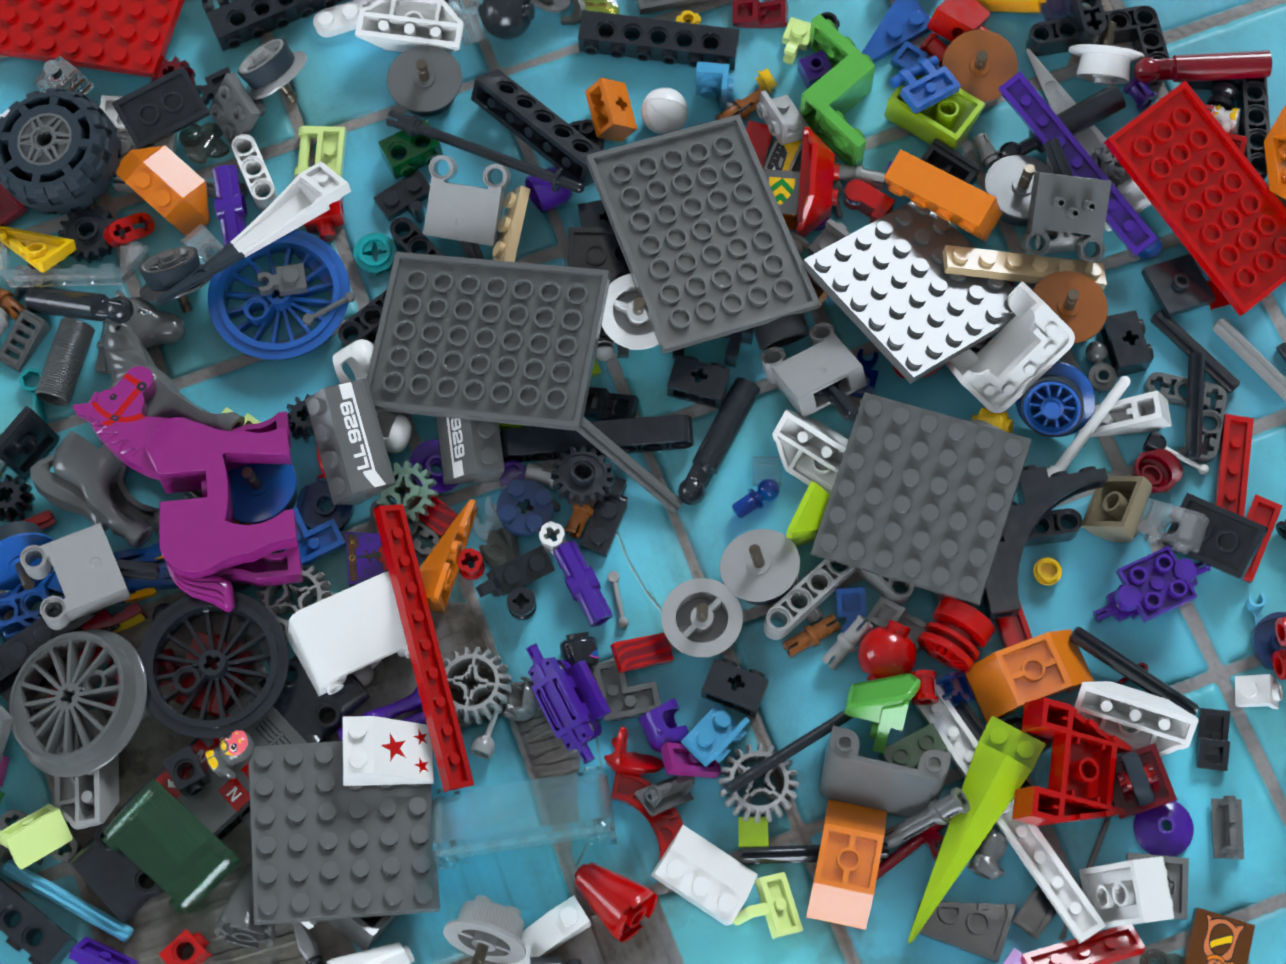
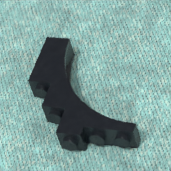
M1028 465L1023 468L1016 490L1019 505L1016 502L1012 503L982 597L986 616L989 620L1016 616L1021 609L1018 595L1019 564L1024 546L1032 530L1051 510L1062 502L1086 491L1102 488L1108 479L1105 468L1096 469L1095 466H1089L1080 469L1077 473L1068 474L1067 471H1059L1053 473L1051 477L1048 476L1046 467L1037 468V465Z

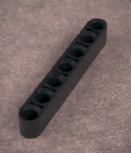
M685 414L591 422L627 454L687 449L694 445L692 418ZM532 426L509 428L500 431L504 462L509 460L519 462L558 460L561 452L569 455L570 447H574L577 452H580L581 447L585 446L586 452L589 453L593 448H596L581 434L573 430ZM596 450V456L603 455L601 451Z

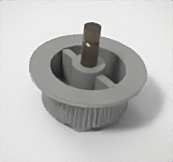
M696 578L681 583L670 592L662 608L661 622L665 636L677 650L692 657L706 658L721 654L733 645L742 628L743 613L738 598L730 592L726 585L713 579Z
M477 895L475 900L465 902L462 905L458 919L448 922L443 930V934L450 944L460 951L473 956L471 964H484L485 960L494 963L511 964L520 962L526 955V948L520 941L524 928V922L520 917L521 911L512 906L493 903L490 898L483 895Z

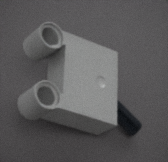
M101 523L41 546H28L20 555V562L27 575L32 579L45 578L50 573L51 568L54 567L65 599L59 596H50L44 599L40 605V614L47 626L53 630L64 629L73 620L131 598L123 577L157 580L160 573V566L157 563L115 559ZM37 558L42 559V562L39 565L34 567L29 566L32 560ZM62 609V613L59 616L49 617L52 610Z

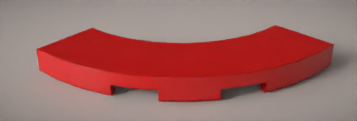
M615 772L611 799L628 804L645 817L656 835L661 860L681 826L684 825L678 811L674 807L651 817L634 793L653 784L639 775L628 772Z

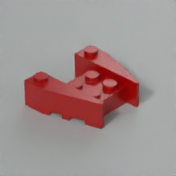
M1045 697L1025 702L1021 732L1053 740L1048 789L1031 786L1015 790L1012 820L1035 826L1125 814L1126 809L1112 806L1116 756L1117 754L1131 751V746L1117 736H1111L1098 727L1099 724L1092 719H1086L1078 714V710L1070 704Z

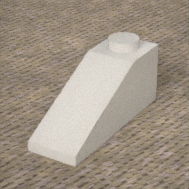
M1158 390L1118 400L1091 437L1145 433L1170 427L1172 424L1168 400ZM1100 405L1095 406L1093 414Z
M574 895L522 931L520 941L526 948V955L520 962L511 964H530V957L546 956L591 926L590 920Z

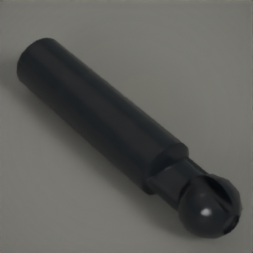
M1112 84L1062 111L1057 116L1072 135L1075 136L1126 108V103L1118 87ZM1029 130L1027 139L1019 143L1011 141L1004 143L999 149V157L1001 159L1011 155H1027L1034 150L1042 154L1045 152V149L1031 130Z
M38 286L31 287L25 296L27 309L37 314L93 321L110 319L117 324L128 322L134 314V306L131 300L124 296L108 298L105 294Z
M737 377L692 460V468L686 479L679 485V498L685 504L696 505L705 498L709 482L713 475L718 473L760 393V388L752 381Z

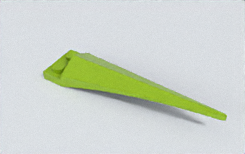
M991 716L978 741L961 789L969 801L970 811L965 814L959 813L950 820L910 932L908 943H912L1011 802L1015 796V790L1020 789L1032 772L1046 745L1044 742L1021 732V730L994 716Z

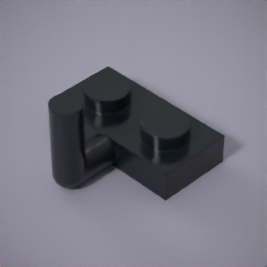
M416 170L373 197V199L389 222L404 212L409 211L416 222L422 223L425 220V214L421 202L429 197L430 184L421 172Z

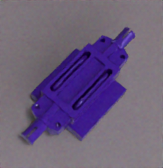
M1167 546L1119 568L1116 574L1122 585L1116 591L1106 596L1107 606L1093 611L1094 618L1096 617L1095 620L1098 623L1110 616H1113L1119 622L1130 617L1133 620L1141 617L1143 622L1146 623L1195 600L1198 597L1194 590L1198 585L1196 576L1210 571V566L1201 562L1194 565L1192 560L1185 558L1177 560L1170 546Z
M537 644L529 646V648H526V651L533 662L528 671L534 684L531 686V689L556 738L562 739L567 750L577 749L584 762L583 764L592 762V760H595V757L587 743L601 735L602 726L599 720L611 713V710L586 661H578L571 666L567 661L556 660L555 657L544 659Z

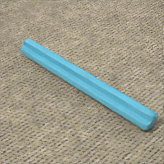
M7 861L2 869L3 875L117 939L127 942L134 932L131 926L31 870L18 868L15 861Z

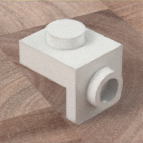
M1272 675L1235 676L1236 706H1269L1271 709H1279V701L1283 699V688L1281 683Z

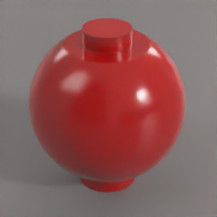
M889 620L887 626L874 628L863 637L858 648V662L862 671L869 674L867 680L910 674L912 672L917 655L915 645L908 636L911 628Z

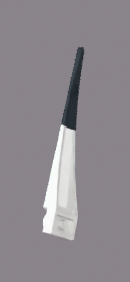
M321 161L300 173L229 244L177 285L158 297L156 300L158 306L172 300L330 210L329 205L340 200L344 195L351 192L348 182Z

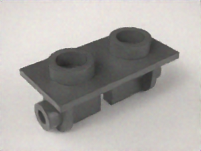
M674 776L638 790L634 794L652 817L693 800L694 797L689 791L695 784V779L691 776Z
M1230 795L1223 796V799L1211 798L1213 858L1244 859L1242 799H1236V796Z

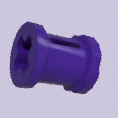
M1136 77L1123 88V92L1129 94L1136 102L1138 111L1149 108L1159 97L1156 92L1152 93L1147 85L1138 81Z

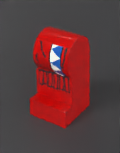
M852 180L846 184L843 197L845 206L851 210H859L868 216L870 223L893 212L895 200L866 182Z

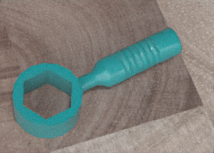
M29 368L21 374L19 383L26 393L33 395V411L48 425L43 401L35 395L37 385L34 388L27 387L26 385L27 379L32 375L41 377L42 372L36 368Z

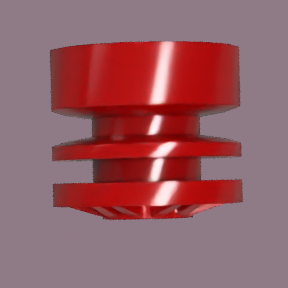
M944 597L932 614L936 623L929 622L925 625V632L920 633L917 643L922 650L939 663L958 672L968 673L974 666L973 661L977 660L980 656L976 647L983 648L987 645L995 632V626L984 614L974 607L955 598Z

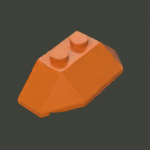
M167 146L130 150L120 161L116 174L188 239L193 241L210 223L206 181Z

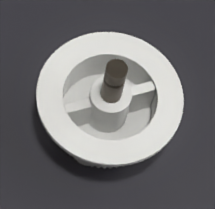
M631 274L621 276L609 285L602 327L610 339L620 346L634 350L649 349L659 343L644 308L645 300L639 296Z

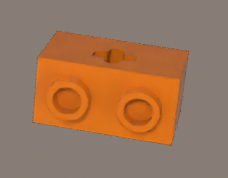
M601 77L585 90L597 138L622 142L637 130L625 83Z

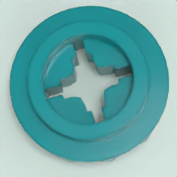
M370 233L357 241L353 256L357 266L363 269L365 273L373 272L378 274L384 270L388 271L394 262L397 249L394 241L389 236L382 233ZM374 245H376L379 253H383L378 255L377 262L370 256V254H373Z

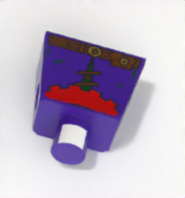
M345 532L348 584L350 587L388 572L379 534Z

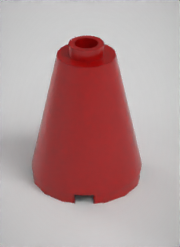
M594 862L581 865L574 875L576 879L574 885L612 936L620 942H626L636 935L643 927L639 922L643 919L644 915L650 918L657 905L658 895L652 889Z

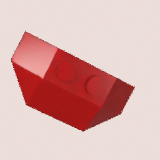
M804 127L796 230L797 234L803 238L831 216L832 206H837L838 189H833V181L839 180L840 164H835V154L809 127Z

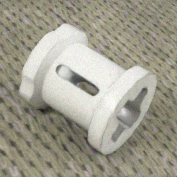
M554 522L545 523L541 527L539 532L541 545H543L548 554H553V550L566 542L564 529L560 524ZM553 534L557 540L552 542L551 539H548L549 535Z

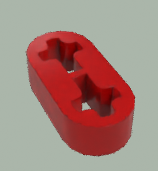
M139 212L112 222L105 228L104 238L112 247H122L150 235L155 228V223L149 214ZM137 223H143L145 228L134 230L133 226ZM125 230L126 233L121 237H115L113 233L114 231Z

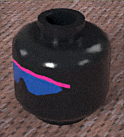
M589 632L565 635L566 640L560 643L561 660L567 661L571 666L578 661L585 660L591 671L590 667L597 665L600 661L596 638L589 636Z

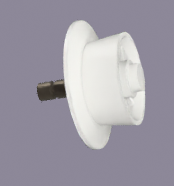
M1107 21L1102 45L1081 44L1069 47L1071 54L1081 57L1076 77L1104 86L1130 82V62H1137L1144 58L1145 55L1136 50L1113 46L1116 22Z

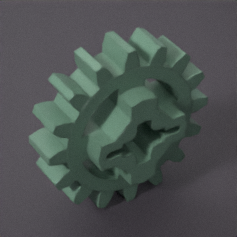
M409 461L404 462L403 468L398 463H394L393 475L395 480H398L395 485L378 493L381 495V498L376 503L380 506L392 505L390 498H393L397 501V504L404 505L408 522L409 517L413 521L419 522L420 513L425 516L429 515L426 510L427 506L435 507L431 497L438 496V492L432 490L431 487L437 483L433 479H428L431 475L430 471L426 469L422 471L423 466L418 463L413 468L412 463ZM414 475L420 479L423 487L416 485ZM408 488L411 489L410 493L405 494V497L402 496V493L406 492Z

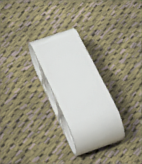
M241 134L232 141V150L257 208L264 211L278 197V194L254 138L248 134ZM245 149H251L247 153H242ZM254 171H260L256 175H251ZM263 193H270L266 197H260Z

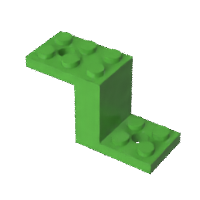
M818 14L811 20L809 48L814 53L823 50L832 69L802 93L800 114L811 130L846 165L857 167L863 164L866 139L859 129H853L847 123L844 114L871 93L875 65L867 54H862L855 47L854 42L849 37H844L837 30L831 20H826Z

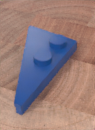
M895 0L861 53L867 54L876 63L900 49L906 40L911 43L930 32L931 30L926 26L931 18L917 0Z

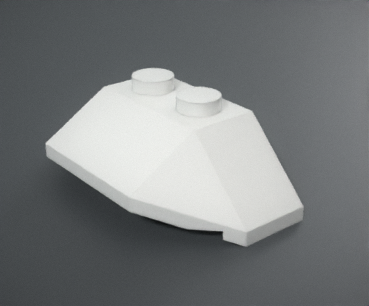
M377 0L368 7L359 10L355 35L389 51L404 52L416 46L430 45L451 53L460 50L464 23L444 0Z
M787 409L772 433L785 471L808 486L811 481L816 482L826 492L831 494L848 439L816 419L807 416L802 418L799 413Z
M1111 681L1082 682L1074 704L1078 714L1098 723V727L1109 735H1115L1131 746V751L1155 743L1160 757L1179 749L1188 748L1199 721L1197 717L1168 699Z

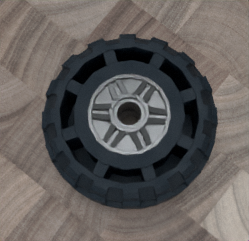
M47 88L45 93L34 91L26 94L27 98L23 101L18 102L16 100L8 107L9 113L5 117L1 116L0 183L16 200L27 208H32L41 214L55 215L59 212L61 215H65L66 213H76L77 207L83 206L86 208L89 205L95 204L96 201L94 199L101 193L105 195L111 188L109 182L112 177H117L116 171L120 165L118 159L121 157L122 152L121 141L110 118L93 100L91 101L84 94L74 90L72 92L69 90L65 91L63 88Z

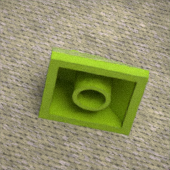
M813 481L810 482L786 532V537L796 547L815 541L830 497L828 492Z

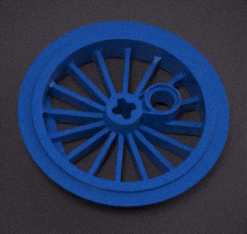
M293 230L213 276L208 288L210 317L223 339L244 354L267 360H284L300 357L321 346L336 331L346 314L349 302L327 312L325 317L320 316L314 319L320 324L312 331L304 324L295 311L303 315L307 313L314 314V312L300 305L327 307L342 299L347 292H350L349 277L343 261L330 245L310 233ZM286 252L284 266L291 265L292 254L294 253L302 260L301 263L304 265V270L308 266L313 271L306 276L307 286L318 278L323 283L307 288L308 292L282 296L283 299L277 297L280 295L279 290H275L267 296L231 291L234 282L238 281L260 292L259 287L261 285L239 274L247 266H251L257 274L261 273V270L254 261L264 256H268L272 274H277L272 255ZM329 291L332 296V300L305 298ZM229 299L247 301L242 307L228 310ZM265 310L260 317L252 316V313L255 311ZM288 312L305 331V336L294 340ZM245 314L247 320L238 327H235L231 322V318ZM283 314L290 342L278 343ZM275 318L271 343L260 342ZM252 326L259 327L253 338L243 334Z

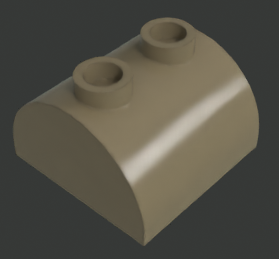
M1107 476L1108 479L1104 486L1095 489L1081 527L1091 534L1108 541L1118 543L1131 542L1136 537L1142 515L1148 508L1147 502L1153 486L1144 476Z

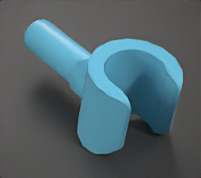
M1260 593L1258 597L1260 604L1252 601L1251 594L1246 601V608L1253 613L1255 625L1262 619L1261 610L1266 602V597L1263 593Z

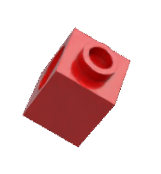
M185 929L158 955L166 964H202L212 954L206 948L210 943L199 931L193 933ZM192 944L194 947L192 957L188 960H183L181 957L182 949L186 945Z

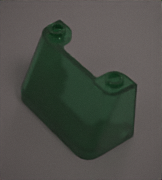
M155 778L102 831L106 835L102 841L114 852L118 849L123 851L172 897L168 902L180 914L185 910L191 913L242 861Z

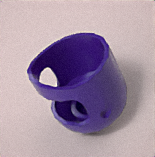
M550 167L546 170L556 173L558 169ZM533 176L526 177L525 187L531 189L529 198L541 213L567 203L573 195V191L560 187L558 192H554L551 190L552 183Z
M675 698L643 714L638 719L648 744L658 753H661V747L666 742L682 744L681 740L689 733L686 725L678 727L674 715L680 708Z

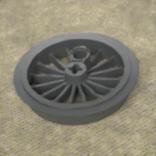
M89 629L56 636L45 642L30 655L14 681L9 700V714L14 718L11 726L13 734L20 744L23 753L34 766L53 776L77 777L100 769L125 748L139 726L147 698V677L138 652L125 638L116 633L101 629ZM96 647L103 648L101 653L90 665ZM84 648L78 663V649ZM67 655V672L62 657ZM112 657L114 665L105 671H101L103 666ZM53 665H55L60 682L48 672ZM117 674L119 677V684H117V680L114 677ZM43 677L58 691L39 687ZM102 680L100 688L97 689L98 683ZM36 691L55 696L34 701ZM118 693L117 702L114 707L98 703L109 700ZM47 707L32 717V709ZM92 707L113 712L106 726L90 712ZM83 715L100 730V733L92 741ZM45 721L36 732L34 727ZM76 725L83 746L74 751ZM52 731L47 746L44 750L41 743ZM64 733L63 753L55 754Z

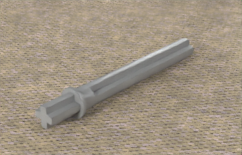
M1225 318L1218 320L1213 326V331L1286 402V378Z

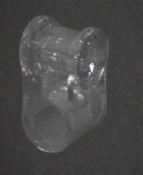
M201 223L180 240L183 247H194L197 249L201 264L206 263L224 248Z

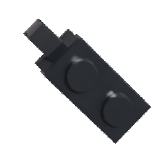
M616 477L610 493H605L603 501L598 500L593 516L581 541L580 548L604 557L608 556L627 509L628 497L623 496L627 487V480Z
M543 545L492 569L486 574L489 580L478 585L476 590L480 598L494 591L497 597L505 596L513 589L532 583L552 573L555 569Z

